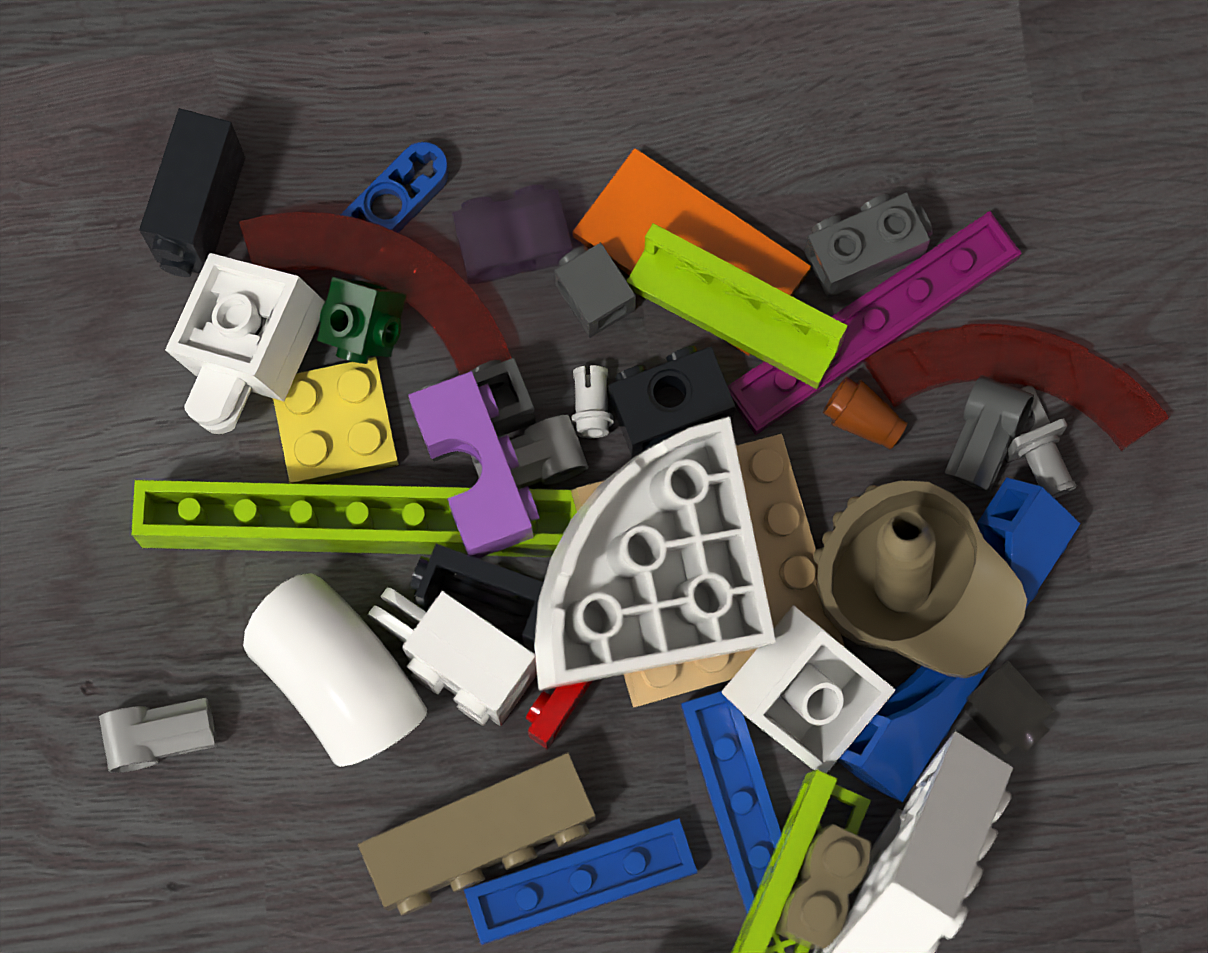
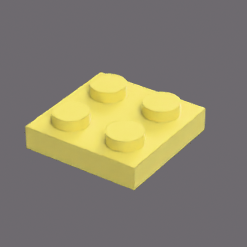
M376 357L369 358L368 364L348 362L296 373L285 400L281 401L273 398L290 484H312L399 465Z

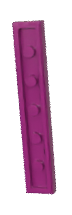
M990 211L831 316L848 327L843 343L818 389L766 362H762L728 385L736 409L754 434H759L1018 260L1022 253Z

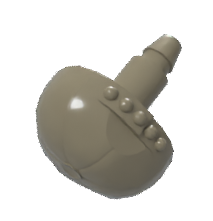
M900 480L881 486H868L863 495L860 497L853 496L848 500L847 508L844 512L839 511L834 514L832 519L834 524L833 531H827L823 535L824 548L816 550L813 555L814 561L818 564L817 592L819 593L824 615L844 637L860 647L895 651L926 668L947 676L968 678L982 673L1014 637L1024 620L1027 598L1019 578L1007 562L984 540L969 508L951 492L930 482Z

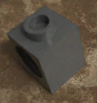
M601 242L589 250L586 246H580L570 251L559 261L560 267L554 270L556 287L589 338L635 311L636 296Z

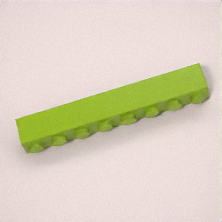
M135 480L131 535L142 548L431 555L435 544H439L468 555L447 498L466 492L471 488ZM529 489L539 515V519L530 522L534 538L487 556L552 557L571 519L577 513L571 493L572 490Z

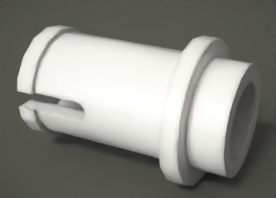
M590 365V375H586L585 366L573 370L576 414H573L570 418L573 426L576 427V434L579 437H604L609 434V426L614 422L613 415L608 413V369L605 367Z

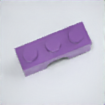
M471 371L409 394L408 397L431 459L449 452L459 451L472 455L482 466L480 478L471 489L447 498L467 554L479 559L534 538L530 522L539 519L538 511L528 486L519 490L516 487L510 470L519 467V463L508 435L497 438L491 418L499 416V411L489 385L486 384L478 387Z

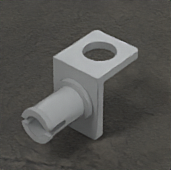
M1026 386L1021 388V390L1034 394V402L1031 409L1034 419L1033 427L1027 433L1012 439L1005 458L1007 462L1019 457L1020 459L1026 458L1038 485L1042 486L1054 498H1058L1077 487L1056 446L1068 425L1064 418L1050 423L1034 387Z

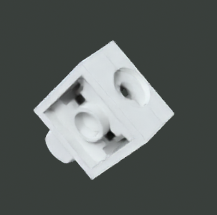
M209 253L165 349L195 376H198L184 406L188 415L212 434H224L235 428L250 392L284 401L320 322V314L325 301L299 276ZM260 326H262L261 331L259 332V334H258V335H255L256 332L258 331V329L260 328Z
M387 587L380 597L397 612L415 623L417 627L414 630L375 605L367 615L376 624L404 642L402 648L410 662L407 668L413 672L411 676L436 694H439L443 687L456 695L454 700L458 703L457 708L480 725L484 726L490 719L499 726H502L537 676L536 655L443 591L429 610L425 612L392 588Z

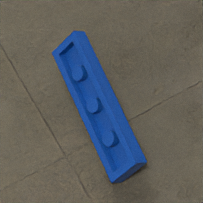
M720 691L681 703V709L747 915L777 845L781 831L744 715Z
M680 818L464 889L480 943L485 945L697 874V869Z

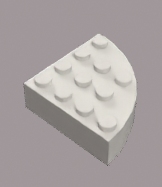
M730 417L688 428L632 458L601 483L571 519L551 557L538 602L535 655L539 690L752 650L776 643Z
M955 731L917 780V788L903 811L899 808L896 810L871 848L870 862L866 874L860 884L848 894V913L839 936L826 949L812 950L811 953H935L939 944L938 939L942 935L948 939L952 938L960 928L968 912V908L961 903L973 891L983 872V869L976 865L977 861L985 856L996 838L997 830L993 829L991 825L1001 816L1010 801L1011 794L1005 788L1013 767Z

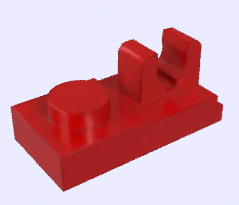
M594 680L556 687L552 695L543 691L525 718L532 723L528 729L529 738L548 750Z

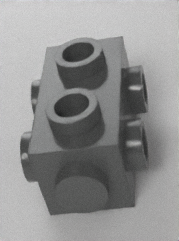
M907 192L892 199L889 194L877 196L862 205L860 213L842 220L840 215L832 216L819 222L811 229L812 234L807 237L804 252L827 298L910 263L926 253L930 242L929 236L933 234L932 226L923 207L920 205L914 207Z

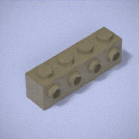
M566 753L358 844V847L383 907L387 911L398 908L401 916L431 904L430 893L451 885L453 892L456 893L485 880L482 870L503 862L506 870H509L536 858L537 854L534 848L553 839L556 840L558 847H562L587 836L590 833L586 825L595 822L596 817L569 753Z

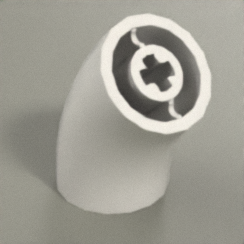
M310 573L297 575L281 583L265 597L252 614L245 630L243 644L248 657L268 675L295 706L322 743L334 764L338 766L352 765L374 756L404 738L426 717L427 708L396 660L363 619L322 578Z

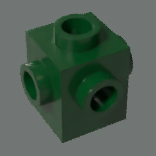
M332 277L327 301L324 303L320 314L321 326L317 341L338 347L336 356L352 362L368 364L369 356L391 357L394 345L401 334L400 319L407 294L364 280Z

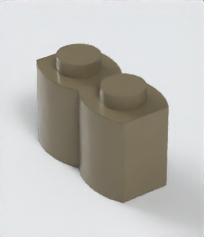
M835 825L819 828L813 836L798 872V881L793 884L775 927L776 933L812 950L829 947L839 936L845 924L848 913V894L860 884L868 869L871 856L870 841Z

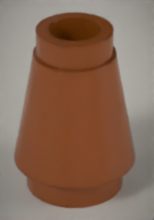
M847 376L833 392L823 410V414L832 419V426L878 445H883L889 450L900 439L908 424L861 379L856 383Z

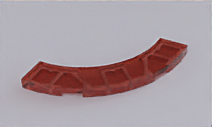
M291 212L265 215L239 222L252 264L277 271L293 269L341 271L358 276L370 283L406 293L405 302L426 320L443 342L459 376L471 372L474 368L493 360H501L503 362L512 358L498 326L473 289L435 254L404 235L378 224L329 213Z
M967 324L959 328L943 329L931 333L927 331L893 343L867 357L864 361V365L894 407L931 389L955 383L977 381L981 375L1000 382L1032 386L1034 389L1063 400L1092 419L1110 436L1121 451L1169 419V416L1155 399L1120 368L1117 370L1103 359L1088 352L1089 349L1054 334L1027 327L1003 324Z

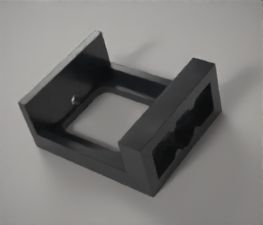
M435 544L430 559L424 556L420 557L410 584V588L415 589L414 600L417 601L418 607L427 612L439 596L441 590L445 589L528 619L522 634L524 648L535 654L538 602L544 582L439 544Z

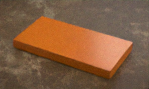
M636 148L633 149L573 230V237L588 248H592L601 242L615 265L628 275L631 274L644 251L645 236L652 223L790 296L794 295L811 270L809 264ZM736 347L737 349H739L740 351H742V352L745 353L746 355L750 356V354L747 353L746 351H744V350H742V349Z

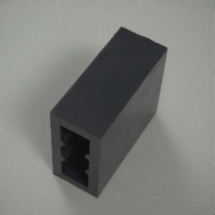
M181 108L178 109L139 228L156 262L160 263L159 267L170 274L180 277H191L192 272L200 274L209 253L215 254L246 158L230 121Z

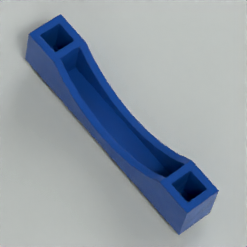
M1007 477L977 522L984 540L1007 562L1021 581L1027 598L1026 608L1036 597L1040 586L1058 558L1066 550L1069 541L1080 525L1042 486ZM921 666L904 683L894 688L896 691L837 761L868 787L903 802L911 788L916 784L921 772L937 747L949 733L950 727L969 697L979 686L980 680L989 666L982 673L968 678L947 676Z

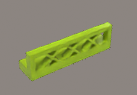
M652 223L645 236L644 251L626 281L636 294L815 389H818L839 351L848 327L842 322Z
M819 770L806 773L731 953H785V947L796 943L790 939L781 941L775 931V927L793 884L798 881L797 875L813 836L819 828H822L820 820L829 798L832 797L853 807L844 830L857 835L871 802L870 799L836 785L837 778ZM771 939L773 945L767 947ZM796 943L793 953H808L809 948Z

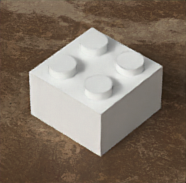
M793 605L774 628L776 643L757 648L721 693L748 719L809 767L827 774L896 690Z

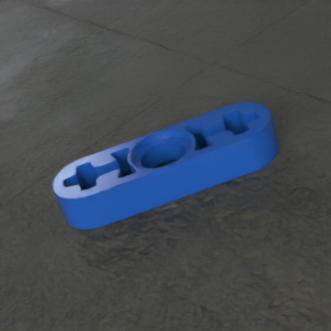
M428 142L410 145L330 224L324 235V246L328 258L334 266L344 271H356L365 267L442 190L448 180V166L446 157L439 147ZM418 160L425 165L430 160L434 161L432 166L435 175L431 178L424 174L420 175L411 184L412 193L416 196L410 198L406 189L395 180L399 177L405 186L415 175L414 162ZM392 194L398 197L402 202L399 214L387 220L376 217L372 213L371 207L378 196ZM360 215H363L367 224L379 233L373 236L370 229L367 228L358 238L359 252L355 254L348 249L340 254L341 247L338 238L342 235L349 239L355 237L363 229L361 221L357 219Z

